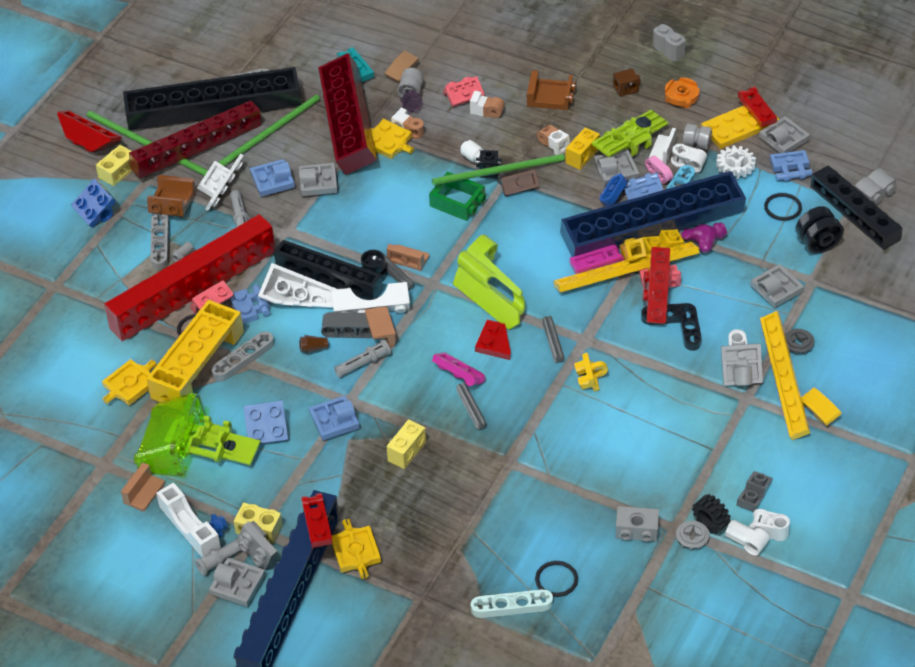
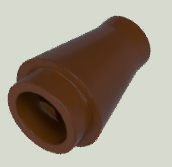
M310 335L300 337V352L307 354L328 349L327 337Z

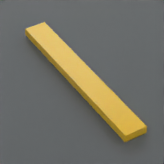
M692 242L670 247V261L698 254L699 247ZM651 253L631 261L624 260L556 279L553 281L554 287L559 292H564L649 268Z
M778 311L761 317L760 321L789 436L792 440H795L811 432L781 317Z

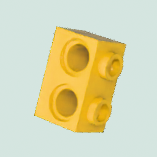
M585 127L566 147L565 163L581 170L599 151L592 145V142L600 138V134Z

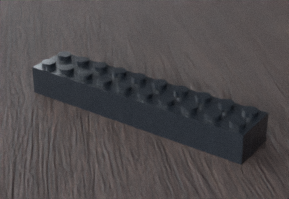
M296 67L123 91L129 130L209 119L248 101H252L260 111L301 105Z

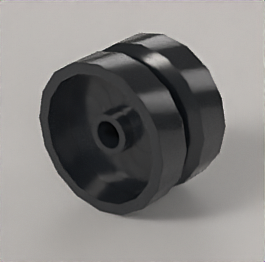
M818 206L802 215L796 224L795 232L811 253L822 254L831 250L840 242L844 234V228L829 208Z

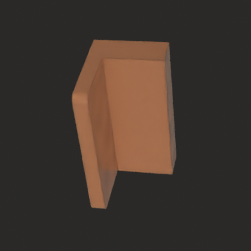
M389 244L386 249L387 257L394 264L422 271L429 259V253L398 244Z
M387 306L365 309L372 338H384L389 347H395L396 333Z
M142 463L121 490L123 503L144 512L157 496L156 493L165 485V481L151 475L150 465Z

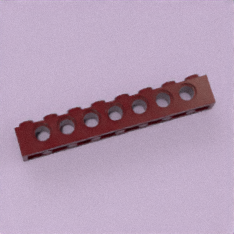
M248 101L129 152L130 169L140 179L260 127V109L252 101Z

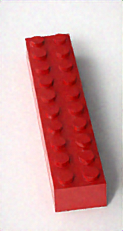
M258 214L104 303L109 329L121 341H124L175 310L180 309L191 302L192 298L223 280L226 282L233 276L272 255L275 251L272 225Z

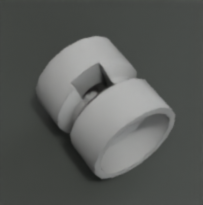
M407 68L403 71L397 89L398 95L402 99L412 101L419 97L424 80L422 72L415 68Z
M687 123L683 144L692 148L696 145L698 149L708 150L712 137V127L702 126L698 128L695 124Z

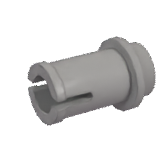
M185 242L178 250L172 252V260L177 262L194 251L193 245L190 242Z

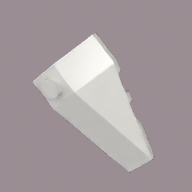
M272 263L258 297L274 304L333 308L331 290L337 289Z

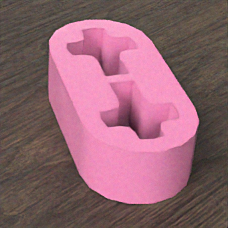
M653 155L645 160L647 170L651 174L658 173L662 184L673 179L670 168L657 156Z

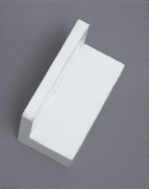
M672 128L669 136L658 135L649 158L653 155L657 156L667 165L673 146L676 143V128Z

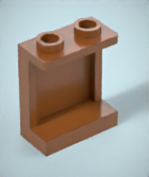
M532 70L527 90V107L568 110L569 104L573 103L574 93L572 92H575L576 81H573V75L569 74L568 81L539 79V71Z
M159 175L157 178L158 189L154 196H148L147 198L148 213L184 216L195 195L194 178Z

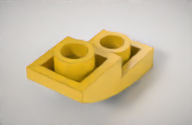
M677 229L661 230L659 236L642 237L647 254L651 253L652 247L670 248L684 244V240Z
M815 387L801 397L803 406L813 412L815 418L826 426L842 414Z

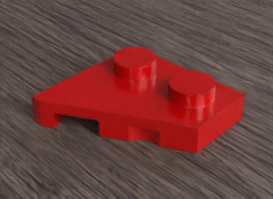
M487 319L475 345V352L510 360L511 351L505 323Z

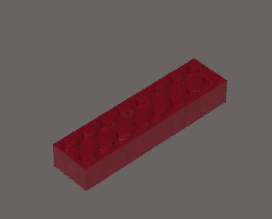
M349 53L318 67L335 161L345 175L377 161L358 65Z

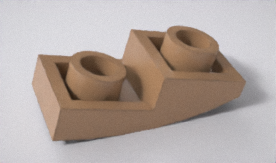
M404 50L387 69L385 76L400 83L403 71L407 68H414L419 58Z

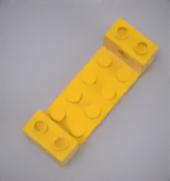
M207 300L146 378L150 398L184 412L194 399L191 383L223 341L235 345L244 333L241 312Z

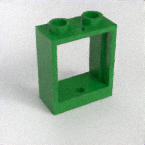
M447 171L444 176L453 175V173ZM469 179L436 185L429 193L430 207L465 221L474 216L477 208L486 200L485 186ZM452 188L472 195L466 204L446 197Z

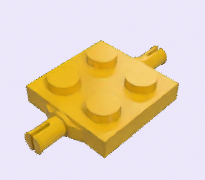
M383 119L375 128H371L375 152L390 159H393L401 151L409 154L414 152V147L407 145V142L413 137L411 131L386 119Z
M130 359L102 381L103 387L110 392L102 397L104 403L108 404L114 398H118L129 406L149 391L146 378L150 374L149 371L157 366L156 362L151 359L142 366Z
M344 519L342 524L345 530L339 534L331 535L332 547L340 572L358 569L360 578L364 579V575L367 578L369 574L366 567L381 563V557L370 526L353 528L351 520L347 519L346 523Z

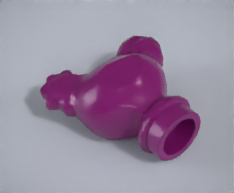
M722 222L715 223L713 226L701 224L695 228L685 229L681 232V237L685 240H694L699 245V250L702 253H708L711 251L717 238L723 239V237L727 236V229Z

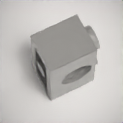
M618 506L615 539L657 542L659 509Z

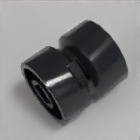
M373 249L364 252L361 255V267L381 274L383 282L386 279L384 254L379 250Z

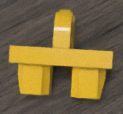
M584 353L582 354L583 360L574 363L578 375L587 373V375L578 377V383L582 390L592 387L595 392L600 390L597 378L604 376L608 372V367L603 361L593 363V361H590L589 354Z

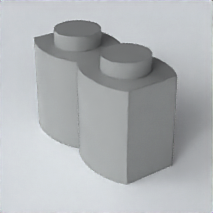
M661 24L653 29V47L656 50L664 53L672 61H678L685 56L686 40L682 35L675 33L672 28L665 24Z
M878 168L868 177L856 183L855 188L861 191L870 201L878 204L883 197L894 193L896 179L881 168Z

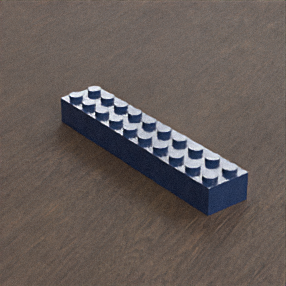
M728 171L561 219L560 233L571 256L574 257L610 245H616L619 248V245L623 244L626 239L659 236L661 230H681L743 212L746 197L732 171Z
M313 490L310 497L322 493L330 532L333 535L339 523L337 496ZM317 504L311 505L310 509L318 507ZM304 511L298 515L297 526L291 530L289 536L290 541L288 545L283 547L282 558L280 562L277 561L275 564L274 575L267 581L266 592L259 598L258 609L251 615L250 626L243 632L240 647L237 646L234 651L236 667H273L328 545L312 548Z

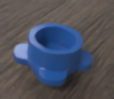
M211 515V522L209 524L217 532L219 538L223 537L222 532H225L228 528L227 522L223 516Z

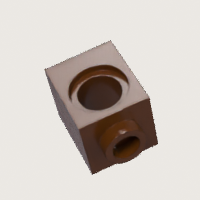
M633 68L613 73V87L619 97L639 92L641 79Z

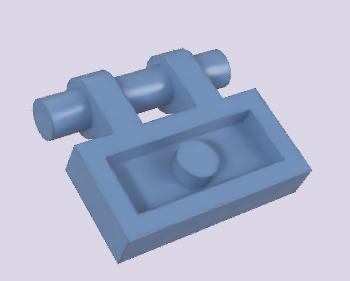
M805 150L770 155L769 160L773 171H781V173L775 174L776 181H789L793 178L805 179L808 176H812V169H804L809 168L810 163Z
M658 173L644 174V177L629 179L624 189L627 199L630 200L662 191L663 187Z
M259 285L252 287L253 293L249 294L248 290L244 289L233 292V297L230 298L233 308L241 312L243 324L258 320L257 314L263 313L264 316L270 314L268 301L258 297L261 290ZM258 301L257 305H253L252 302Z

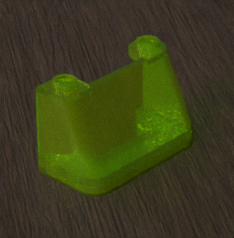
M189 393L157 403L152 408L151 418L139 450L134 455V464L137 465V468L142 463L150 465L151 474L185 477L187 467L183 466V459L188 456L186 451L187 443L194 424L204 423L203 417L206 415L199 394Z

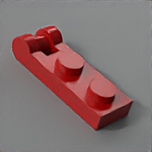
M755 86L747 91L742 90L738 92L739 100L761 128L777 123V116L759 95Z
M322 493L315 494L314 497L309 498L307 496L301 497L312 548L333 544ZM317 504L318 507L310 509L311 505Z

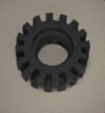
M707 494L693 504L692 511H694L693 515L697 517V522L704 524L710 533L717 534L730 523L731 516L727 514L729 511L724 508V503H720L721 500L719 498L716 499L714 495Z

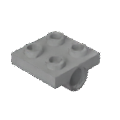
M786 116L759 132V137L779 153L791 152L810 140V134Z
M628 149L622 150L611 157L605 154L594 156V163L605 186L616 174H623L627 181L631 178H639L638 169Z
M334 163L299 166L302 196L337 193Z
M780 264L755 277L750 282V286L774 308L804 291V285Z
M760 343L721 346L724 386L763 383Z
M248 521L242 526L237 539L238 546L243 552H247L252 557L256 566L266 570L271 566L277 550L266 540L267 534L255 521Z
M227 558L224 564L220 563L214 573V582L209 588L210 595L248 607L266 575L265 570Z

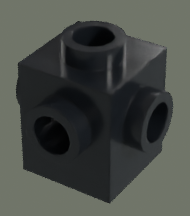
M480 150V157H476V168L479 169L502 165V158H498V150ZM498 173L481 176L480 178H498Z

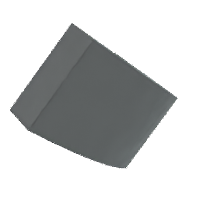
M754 471L747 480L746 487L737 499L736 505L754 512L763 501L773 478Z

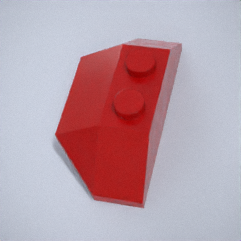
M70 110L58 111L57 113L65 137L72 140L73 144L85 147V150L89 152L104 150L119 142L122 138Z

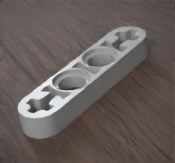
M154 214L151 218V263L154 269L162 270L168 266L169 221L167 215ZM159 232L165 233L162 236H156ZM159 245L164 246L162 249H155Z
M261 332L212 366L214 380L222 382L229 379L269 351L274 345L273 335L269 332ZM248 349L255 350V352L251 354H248L245 351ZM234 359L240 360L238 364L231 363Z

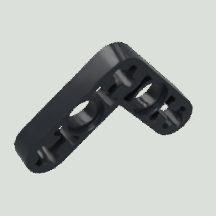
M690 303L667 304V312H672L673 315L666 316L665 324L680 323L684 347L690 351L698 350L701 347V332L696 307ZM645 306L641 310V321L647 325L659 324L646 321L647 306ZM690 324L695 326V328L687 329L685 326ZM690 336H693L694 342L690 340Z

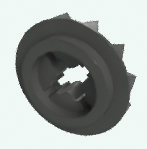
M792 329L785 334L789 352L794 351L795 354L798 352L805 354L806 351H811L814 346V337L806 330ZM796 339H797V341H799L800 343L802 342V345H799L798 343H795Z

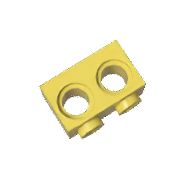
M119 145L105 158L100 160L96 164L98 178L112 186H115L132 172L129 160V152L131 150Z
M408 419L387 445L388 462L405 469L426 443L425 427Z
M243 503L234 519L236 534H240L245 523L255 521L267 534L265 538L271 544H274L283 526L281 513L273 509L261 508L255 504Z

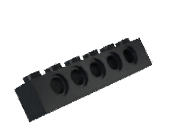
M827 165L812 174L810 187L879 247L885 250L901 241L903 229L901 225L889 217L886 212H883L873 201H870L836 170Z
M282 240L274 251L276 265L336 289L351 288L352 292L360 298L374 300L383 290L381 274L286 240Z

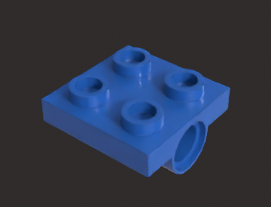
M94 178L71 206L93 228L99 221L105 222L112 217L113 210L111 207L115 204L116 199Z

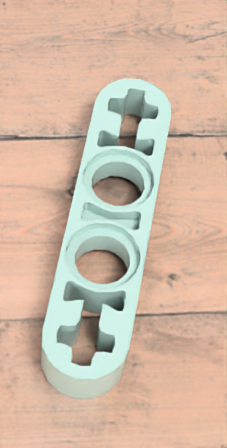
M548 590L478 596L471 601V613L477 618L547 611L553 605V596ZM541 598H545L546 602L543 603ZM524 599L528 601V604L520 606L517 604V601ZM500 601L505 602L507 606L505 608H498L496 603ZM478 605H482L483 609H479Z

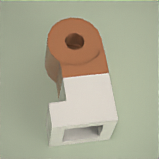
M474 91L470 100V114L498 118L505 107V102L501 98L481 96L479 91Z
M401 108L391 118L392 123L411 131L413 139H419L424 135L423 120L407 115L406 109Z
M547 125L537 132V138L540 143L553 149L555 155L564 154L566 147L570 144L569 135L552 125Z

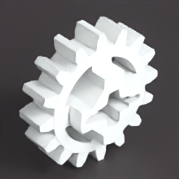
M735 146L732 149L726 147V151L721 150L720 154L717 155L716 167H719V172L732 171L737 179L741 175L745 178L746 174L751 175L752 170H755L756 157H753V152L749 153L748 148L742 150V146L739 149Z

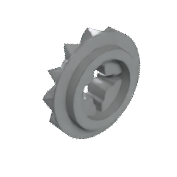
M686 521L679 525L676 530L677 542L681 543L682 548L686 546L690 550L692 548L700 549L701 546H706L709 539V531L700 522ZM692 531H694L695 534L693 540L690 539Z

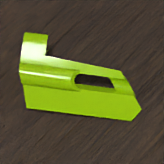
M483 234L467 250L459 254L457 260L458 269L453 285L498 322L505 323L506 328L511 330L520 324V315L525 310L523 292L491 262L495 259L494 255L498 249V244ZM491 277L497 278L512 290L514 295L513 302L488 283Z

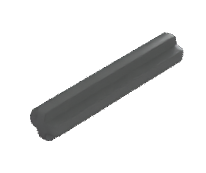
M384 254L386 271L398 283L407 282L408 291L413 289L414 282Z
M551 316L543 317L542 323L554 362H563L564 354L553 318Z
M466 383L458 384L456 386L457 392L475 427L478 430L485 429L487 426L486 421Z

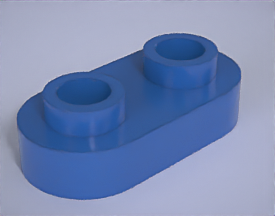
M623 174L613 176L601 193L599 199L605 206L615 204L619 195L625 189L627 179Z

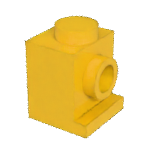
M643 238L626 239L623 244L619 245L625 260L631 261L647 256Z

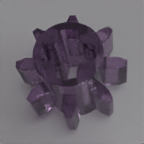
M409 90V93L404 92L402 99H400L403 105L402 108L407 109L408 112H414V109L420 110V106L423 103L420 97L421 94L416 93L415 90Z

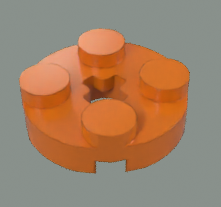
M679 78L678 81L673 79L665 86V101L673 105L690 108L691 104H694L699 99L700 89L692 79Z

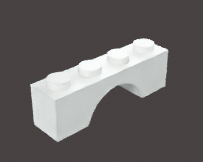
M407 282L388 284L384 294L374 300L360 299L352 292L351 288L331 290L334 312L365 313V309L386 306L389 312L403 313L406 310H410Z
M174 483L156 493L160 509L202 558L207 556L211 550L221 549L217 532L207 521L202 523L196 517L185 495Z

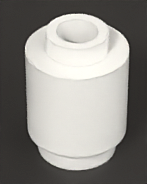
M472 140L465 141L461 145V155L476 164V157H480V150H485Z

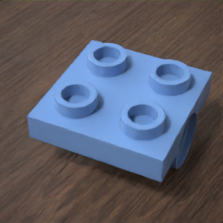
M284 159L250 168V174L260 197L295 188L290 167Z
M346 396L309 407L310 416L322 441L359 429V422L355 416L353 405L350 400H347Z
M283 400L243 406L247 437L260 440V444L288 440Z

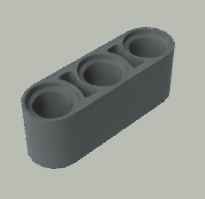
M327 312L323 315L321 333L325 337L372 338L365 313Z

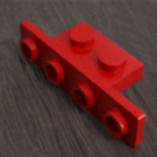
M652 247L650 266L647 271H644L643 281L647 283L646 290H643L642 301H645V306H647L646 321L648 323H666L670 248Z

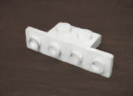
M243 154L239 155L230 170L214 161L197 187L212 197L205 210L208 211L211 206L215 208L220 200L218 195H223L228 187L225 184L227 182L231 183L236 175L233 173L234 170L238 172L243 162L241 159L244 156Z

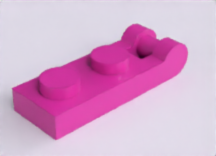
M610 245L569 258V263L575 274L624 261L625 259L619 253L616 245Z
M446 352L434 354L432 362L438 364L440 369L452 372L453 376L464 379L468 386L485 382V375Z

